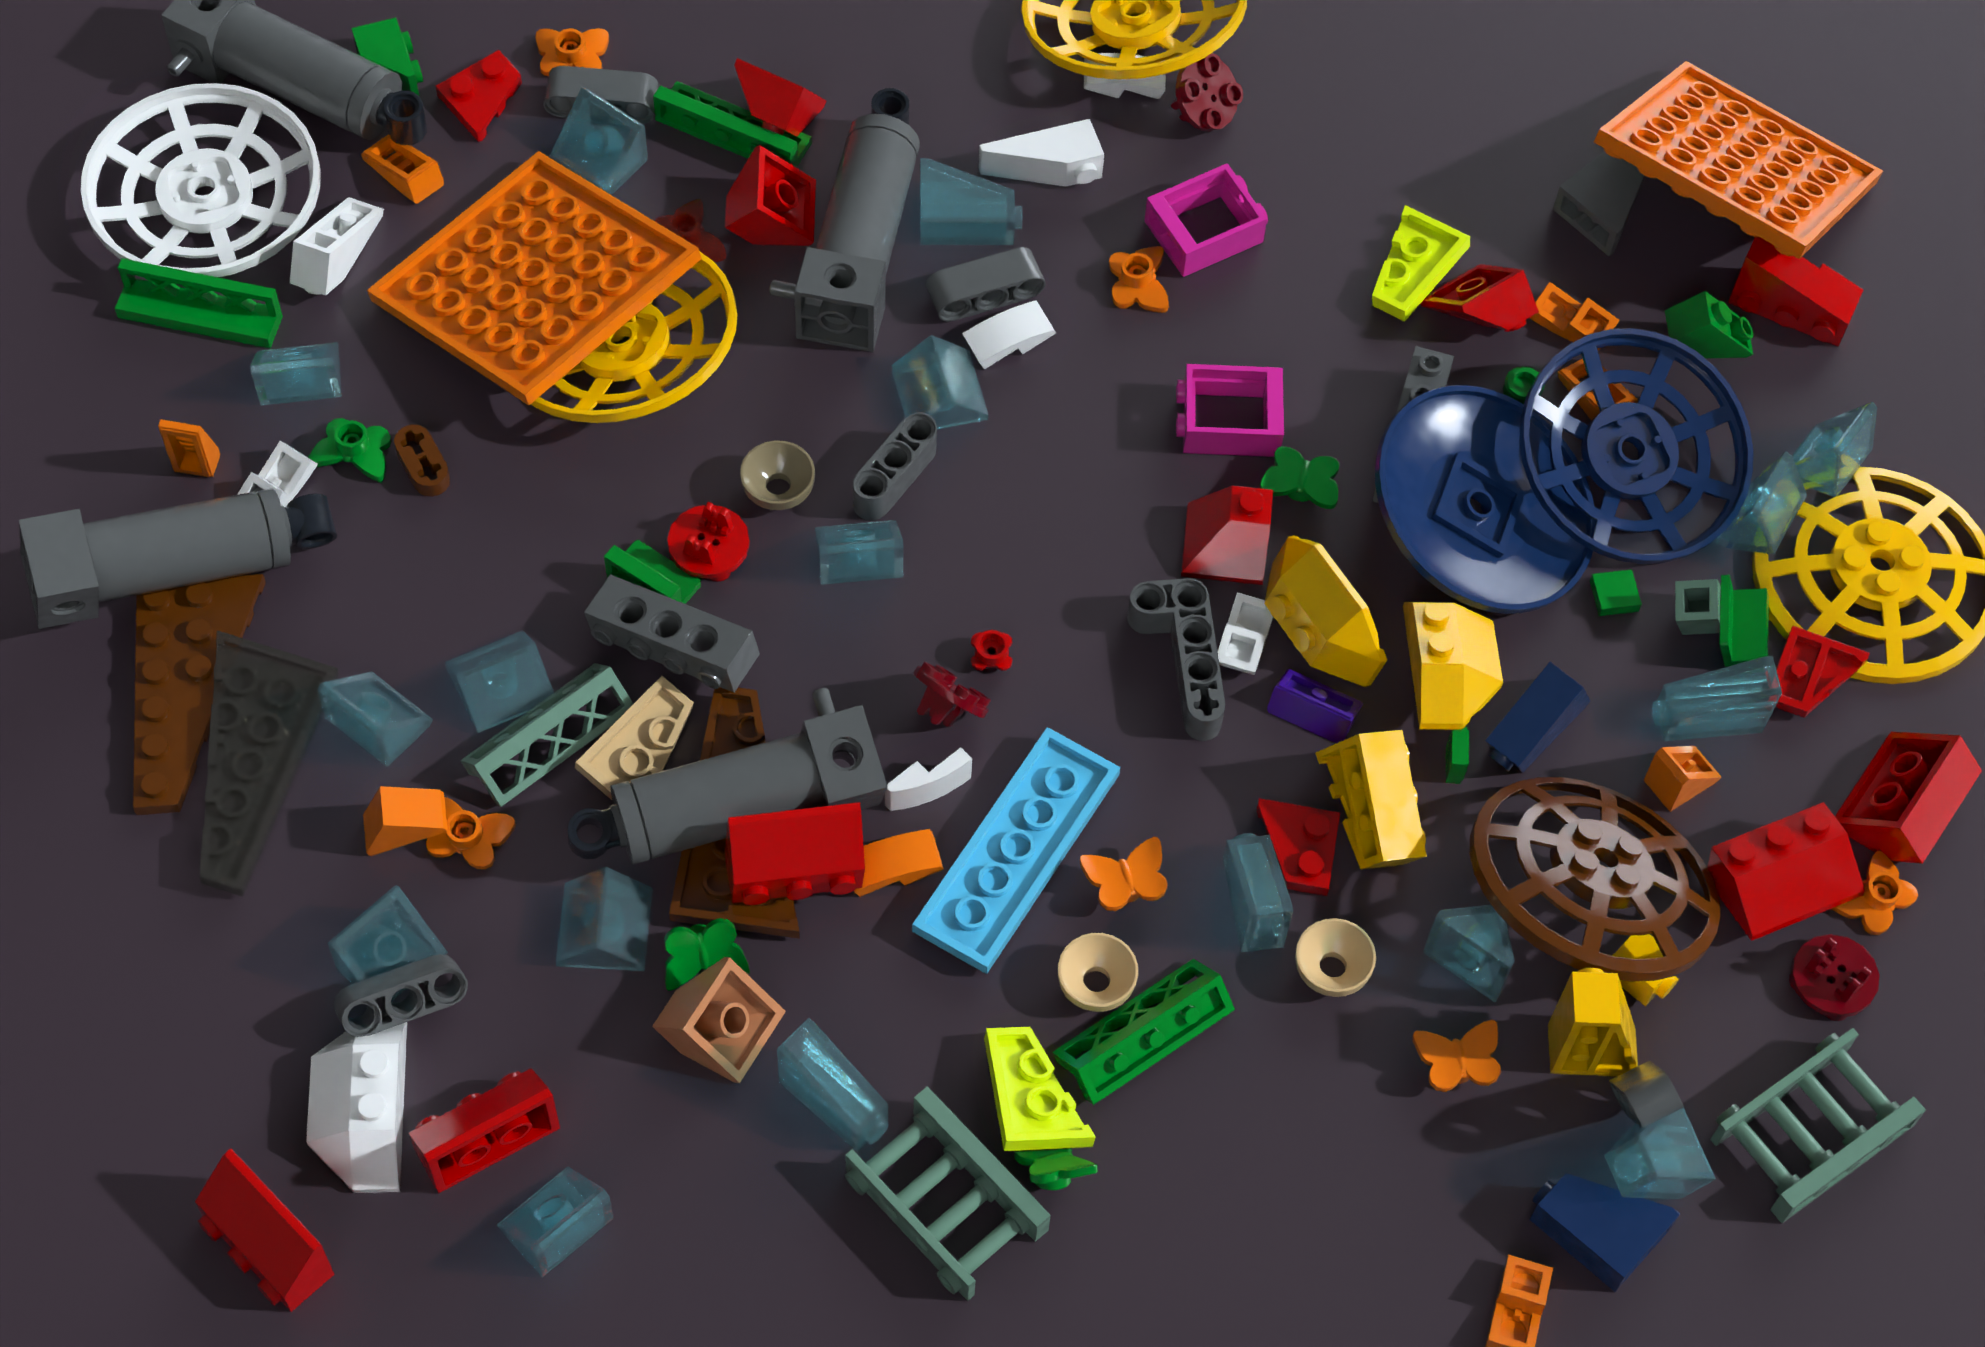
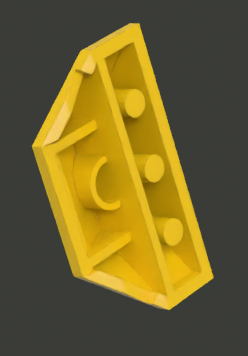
M1295 535L1288 537L1272 563L1264 604L1311 667L1363 687L1370 686L1387 662V657L1384 649L1379 647L1378 632L1368 606L1320 543L1308 539H1300V537Z
M1404 602L1403 612L1419 728L1462 730L1470 722L1471 717L1480 711L1502 688L1503 679L1494 623L1492 620L1456 603Z

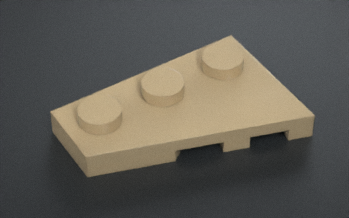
M661 676L576 761L575 769L612 800L611 785L664 770L692 711L694 702L666 678Z

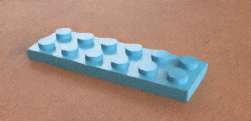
M1047 727L913 922L912 932L987 974L1118 778L1120 767Z

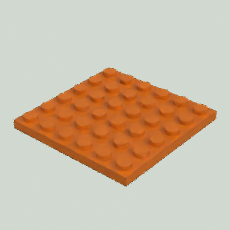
M1687 61L1601 127L1594 140V143L1603 147L1609 156L1616 159H1624L1636 166L1638 171L1644 176L1661 180L1671 186V189L1676 194L1696 200L1705 205V208L1711 214L1718 217H1726L1738 224L1740 229L1746 234L1761 237L1773 244L1775 249L1781 254L1794 256L1798 259L1877 184L1883 173V170Z
M538 151L372 285L367 292L373 303L522 402L530 405L702 258L699 248Z

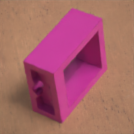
M1226 163L1147 197L1144 221L1180 274L1185 277L1263 243L1268 216L1264 207L1260 203H1256L1248 193L1244 179L1240 175L1236 176L1229 164ZM1221 197L1240 226L1197 244L1178 218V215Z
M1186 364L1184 380L1177 379L1176 403L1183 404V413H1177L1176 437H1183V453L1274 457L1276 449L1282 446L1284 438L1283 368ZM1195 395L1263 398V429L1195 427Z

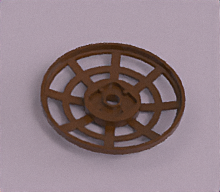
M1537 777L1521 780L1500 789L1487 800L1474 821L1470 834L1469 855L1474 875L1483 894L1495 911L1515 932L1534 947L1564 964L1578 970L1598 968L1603 970L1604 973H1618L1619 979L1623 981H1656L1673 977L1691 968L1704 956L1717 934L1720 921L1719 896L1714 880L1704 861L1692 845L1670 823L1653 810L1624 794L1584 780L1564 777ZM1544 790H1558V791L1579 793V794L1586 795V796H1589V797H1583V796H1557V797H1553L1552 795H1550L1549 793H1547V792L1544 791ZM1524 793L1538 802L1525 812L1518 826L1491 823L1492 816L1502 801ZM1566 806H1585L1600 809V820L1580 819ZM1547 811H1550L1565 824L1558 834L1532 829V826ZM1618 816L1638 827L1650 838L1638 840L1627 831L1618 827ZM1489 838L1515 841L1518 861L1529 880L1508 890L1492 861ZM1530 843L1551 848L1550 861L1552 869L1542 873L1533 857ZM1675 851H1679L1693 869L1703 888L1706 899L1689 888L1685 868ZM1663 852L1673 868L1676 880L1655 870L1650 854ZM1599 860L1607 864L1609 867L1601 865ZM1563 883L1575 895L1590 902L1589 910L1567 898L1555 886ZM1652 885L1675 895L1672 905L1661 914H1658L1646 896ZM1541 894L1560 911L1586 924L1582 945L1574 943L1546 927L1521 904ZM1688 903L1708 917V922L1700 937L1689 947L1678 951L1667 928L1680 918ZM1634 906L1643 920H1621L1607 917L1608 908L1625 909ZM1605 931L1628 936L1652 934L1663 957L1631 959L1601 953L1599 951L1603 933Z

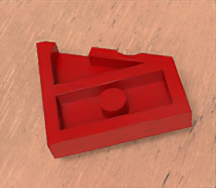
M497 50L435 87L437 96L474 138L480 142L487 135V126L494 116L499 118L506 107V101L514 96L522 84L520 72L500 50Z
M1792 625L1764 704L1805 718L1862 668L1868 660L1870 653Z
M1259 798L1256 812L1264 823L1268 835L1267 842L1272 856L1277 859L1279 865L1278 873L1284 889L1327 896L1340 812Z

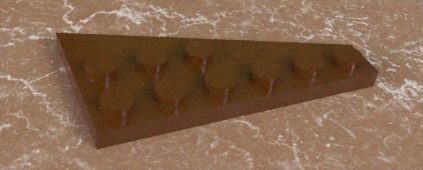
M264 574L234 576L136 595L133 809L136 815L181 811L197 769L196 761L203 742H207L211 731V720L216 707H220L240 653L239 646L246 627H250L253 619L254 605L266 584Z
M721 687L714 689L700 761L765 743L757 690L738 687L735 693ZM726 838L681 851L669 911L670 921L707 925L712 920L723 918L731 921L736 930L800 939L793 900L782 897L769 899L759 905H746L743 902L732 903L725 861Z

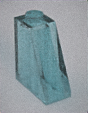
M920 158L921 245H1014L1015 229H1022V206H1015L1013 189L932 159Z
M1764 656L1665 684L1658 700L1654 701L1652 705L1653 721L1656 726H1661L1664 741L1762 733L1782 694L1773 656Z
M1245 833L1227 840L1223 863L1241 952L1283 948L1293 915V907L1270 835L1257 836L1252 833Z
M808 1018L777 1048L779 1083L858 1152L867 1142L870 1145L877 1142L889 1126L887 1123L888 1103L817 1024Z
M1684 1108L1644 1128H1640L1635 1123L1604 1155L1622 1197L1682 1199L1716 1179Z

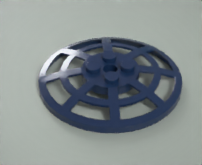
M1634 328L1609 329L1589 334L1570 343L1549 360L1536 376L1525 398L1520 418L1519 443L1522 463L1529 484L1542 508L1557 526L1575 541L1590 550L1623 562L1637 564L1666 563L1685 558L1709 545L1729 527L1739 514L1747 497L1753 474V444L1750 426L1743 407L1727 380L1701 354L1680 341L1657 332ZM1627 345L1646 348L1659 354L1650 374L1633 370H1610L1603 372L1597 348ZM1582 354L1588 378L1575 386L1557 408L1541 397L1540 393L1547 381L1560 367L1570 359ZM1674 360L1685 366L1705 384L1715 396L1720 408L1698 416L1688 400L1674 387L1664 382ZM1626 383L1644 388L1637 403L1624 402L1615 404L1608 384ZM1589 391H1593L1600 413L1587 425L1569 415V412L1582 396ZM1658 395L1670 402L1686 422L1671 427L1659 413L1653 410ZM1533 411L1552 423L1549 448L1554 470L1539 475L1532 459L1529 439L1530 421ZM1728 422L1732 433L1735 450V474L1732 485L1709 478L1711 452L1706 431ZM1563 430L1582 440L1581 452L1583 461L1565 466L1561 449ZM1691 437L1694 439L1697 454L1696 473L1677 466L1679 459L1678 442ZM1623 442H1630L1637 448V460H1631L1623 454ZM1590 476L1605 491L1600 509L1593 506L1582 496L1574 486L1573 481ZM1669 481L1690 488L1682 502L1668 513H1666L1655 493ZM1562 486L1573 503L1586 515L1596 520L1592 538L1584 534L1564 517L1549 498L1546 492L1547 489ZM1703 493L1727 500L1722 512L1712 525L1696 539L1686 543L1673 523L1689 513L1700 500ZM1620 498L1628 500L1640 499L1651 519L1633 521L1615 517ZM1611 529L1634 533L1658 530L1671 550L1645 554L1623 552L1608 546Z

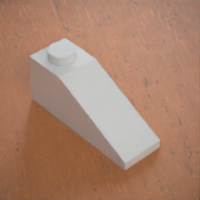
M1090 119L979 145L978 169L981 175L1064 187L1079 183L1087 184L1095 179L1102 178L1104 152Z
M350 197L345 199L293 241L290 284L304 288L308 293L326 296L345 279L383 217L384 209Z

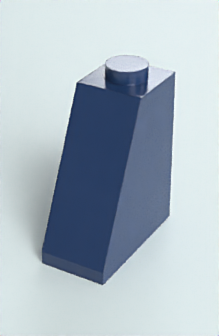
M1550 661L1485 740L1493 749L1489 756L1507 771L1515 766L1523 773L1591 702L1584 687Z
M1565 1173L1556 1185L1548 1180L1534 1196L1532 1201L1537 1206L1530 1221L1616 1292L1670 1231L1680 1213L1673 1207Z

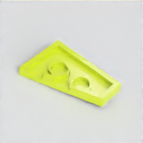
M1405 205L1398 231H1395L1392 239L1391 250L1387 260L1384 261L1372 294V306L1405 322L1469 249L1470 236Z
M1031 1027L986 1028L984 1042L1004 1151L1093 1147L1096 1138L1088 1124L1084 1125L1075 1110V1101L1070 1093H1065L1054 1075L1055 1068Z

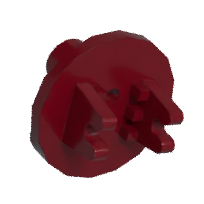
M1211 53L1204 59L1180 69L1176 79V99L1172 102L1171 107L1175 110L1180 109L1181 115L1179 118L1182 121H1188L1196 129L1205 132L1219 130L1232 121L1237 105L1243 100V89L1236 82L1229 67L1221 61L1217 54Z
M924 662L922 666L916 667L913 674L927 686L917 709L919 715L924 716L929 712V715L932 717V724L939 725L943 721V725L946 727H951L965 710L975 716L985 718L989 711L987 706L991 702L987 696L972 687L967 689L962 685H955L954 682L957 677L937 664L934 667Z
M1828 934L1814 937L1801 946L1792 961L1789 983L1808 1007L1825 1015L1830 1020L1842 1021L1848 1016L1857 1015L1869 1007L1879 990L1880 974L1874 958L1864 946L1848 937ZM1837 968H1841L1844 972H1839ZM1827 979L1832 980L1833 983H1828Z

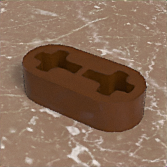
M411 424L401 428L395 435L394 444L398 459L414 488L424 496L433 497L442 494L449 487L450 476L447 464L430 433L420 425ZM414 441L417 445H420L421 453L416 455L413 448L408 446L407 443ZM428 466L432 474L437 475V478L430 481L427 476H424V467Z

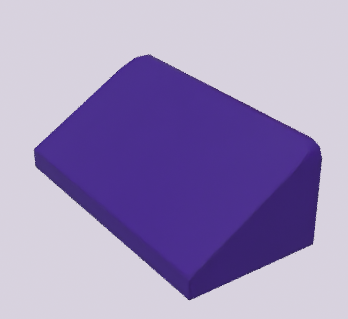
M1287 669L1273 690L1267 711L1327 740L1338 743L1347 738L1364 703L1291 669Z

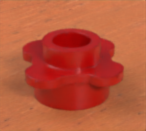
M987 630L972 636L971 645L975 648V655L971 658L973 668L981 671L986 667H994L1005 671L1012 666V658L1009 656V647L1012 645L1010 635L997 630ZM993 649L995 653L989 654L988 650Z

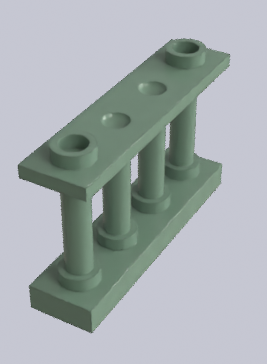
M1854 1028L1841 1037L1836 1033H1832L1815 1048L1817 1054L1741 1109L1737 1104H1734L1715 1120L1719 1126L1710 1139L1712 1143L1718 1146L1731 1135H1734L1777 1185L1776 1192L1779 1197L1770 1210L1781 1223L1791 1218L1914 1127L1926 1111L1915 1097H1912L1901 1106L1896 1101L1891 1103L1850 1057L1847 1051L1859 1035ZM1833 1063L1877 1113L1875 1119L1878 1123L1869 1130L1863 1125L1858 1127L1814 1075ZM1800 1087L1845 1138L1842 1143L1846 1147L1835 1155L1830 1149L1825 1151L1781 1101L1782 1098ZM1767 1111L1810 1160L1811 1164L1809 1167L1812 1172L1802 1179L1797 1174L1792 1176L1750 1128L1749 1122Z
M927 1086L914 1097V1122L866 1163L853 1149L845 1155L847 1172L845 1178L858 1194L864 1195L867 1193L939 1270L937 1277L949 1292L955 1294L959 1291L969 1301L975 1295L976 1280L970 1274L1017 1233L1023 1235L1026 1232L1036 1242L1049 1231L1051 1215ZM934 1135L945 1147L943 1149L944 1155L895 1195L878 1176L925 1136L931 1138ZM965 1168L976 1179L974 1181L975 1187L926 1228L909 1208L954 1169L961 1170ZM996 1200L1006 1211V1219L957 1261L939 1241L985 1201L993 1202Z

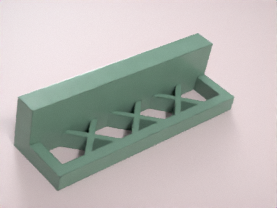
M594 663L460 761L469 775L478 777L496 805L502 807L611 727L634 703L612 668ZM610 687L621 705L607 715L595 713L598 695ZM587 704L586 711L579 710L581 707ZM572 714L585 716L582 733L574 739L561 737L566 718ZM593 718L600 719L598 722L592 725ZM553 729L552 736L545 735L548 731ZM537 739L550 740L551 744L546 760L540 764L527 762L530 745ZM560 742L567 743L564 747L559 749ZM518 753H520L518 760H512V759H511V758H513L515 755H517ZM504 763L517 765L514 783L501 792L490 774ZM526 767L533 768L531 771L525 774Z

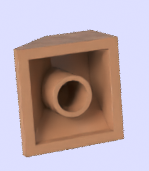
M724 957L677 989L652 1027L681 1054L734 1083H740L786 1011L730 957Z

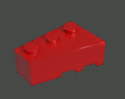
M1755 237L1728 303L1740 307L1746 312L1755 313L1775 321L1781 326L1790 327L1810 335L1821 342H1827L1839 347L1863 293V289L1824 263L1817 267L1804 257L1798 259L1794 256H1786L1778 252L1770 242L1761 237Z

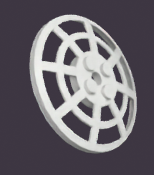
M219 83L191 84L170 88L148 96L128 107L105 127L87 154L81 176V196L86 217L94 234L106 249L120 260L123 258L162 266L159 264L169 255L185 258H211L218 256L221 265L202 268L163 267L213 277H223L236 274L262 263L277 254L296 237L306 225L316 206L320 191L321 169L315 144L307 128L291 110L279 101L261 92L236 85ZM198 103H224L239 105L247 109L238 127L223 124H197L190 126L184 106ZM169 110L175 130L151 142L137 156L117 144L140 123ZM262 114L274 119L286 128L299 143L302 150L280 160L278 154L267 142L253 134ZM219 137L231 139L226 150L222 151L210 148L198 149L195 139ZM180 143L183 154L175 157L163 169L150 163L162 151ZM246 146H249L258 152L267 161L269 166L249 174L239 158ZM107 157L128 168L121 186L122 206L97 207V182ZM307 164L310 178L306 203L300 214L282 212L287 196L286 175ZM140 175L156 183L157 200L134 204V191ZM275 180V195L270 209L251 204L253 188ZM204 186L214 188L208 195L201 196L195 194L197 189ZM163 214L173 227L163 239H160L147 230L139 218ZM242 217L260 222L249 233L230 242L226 228L235 224ZM127 220L136 235L153 247V249L142 259L124 251L106 232L102 222ZM272 225L288 228L264 248L244 258L236 259L234 251L256 241ZM190 232L198 234L210 233L215 246L209 248H189L178 245Z

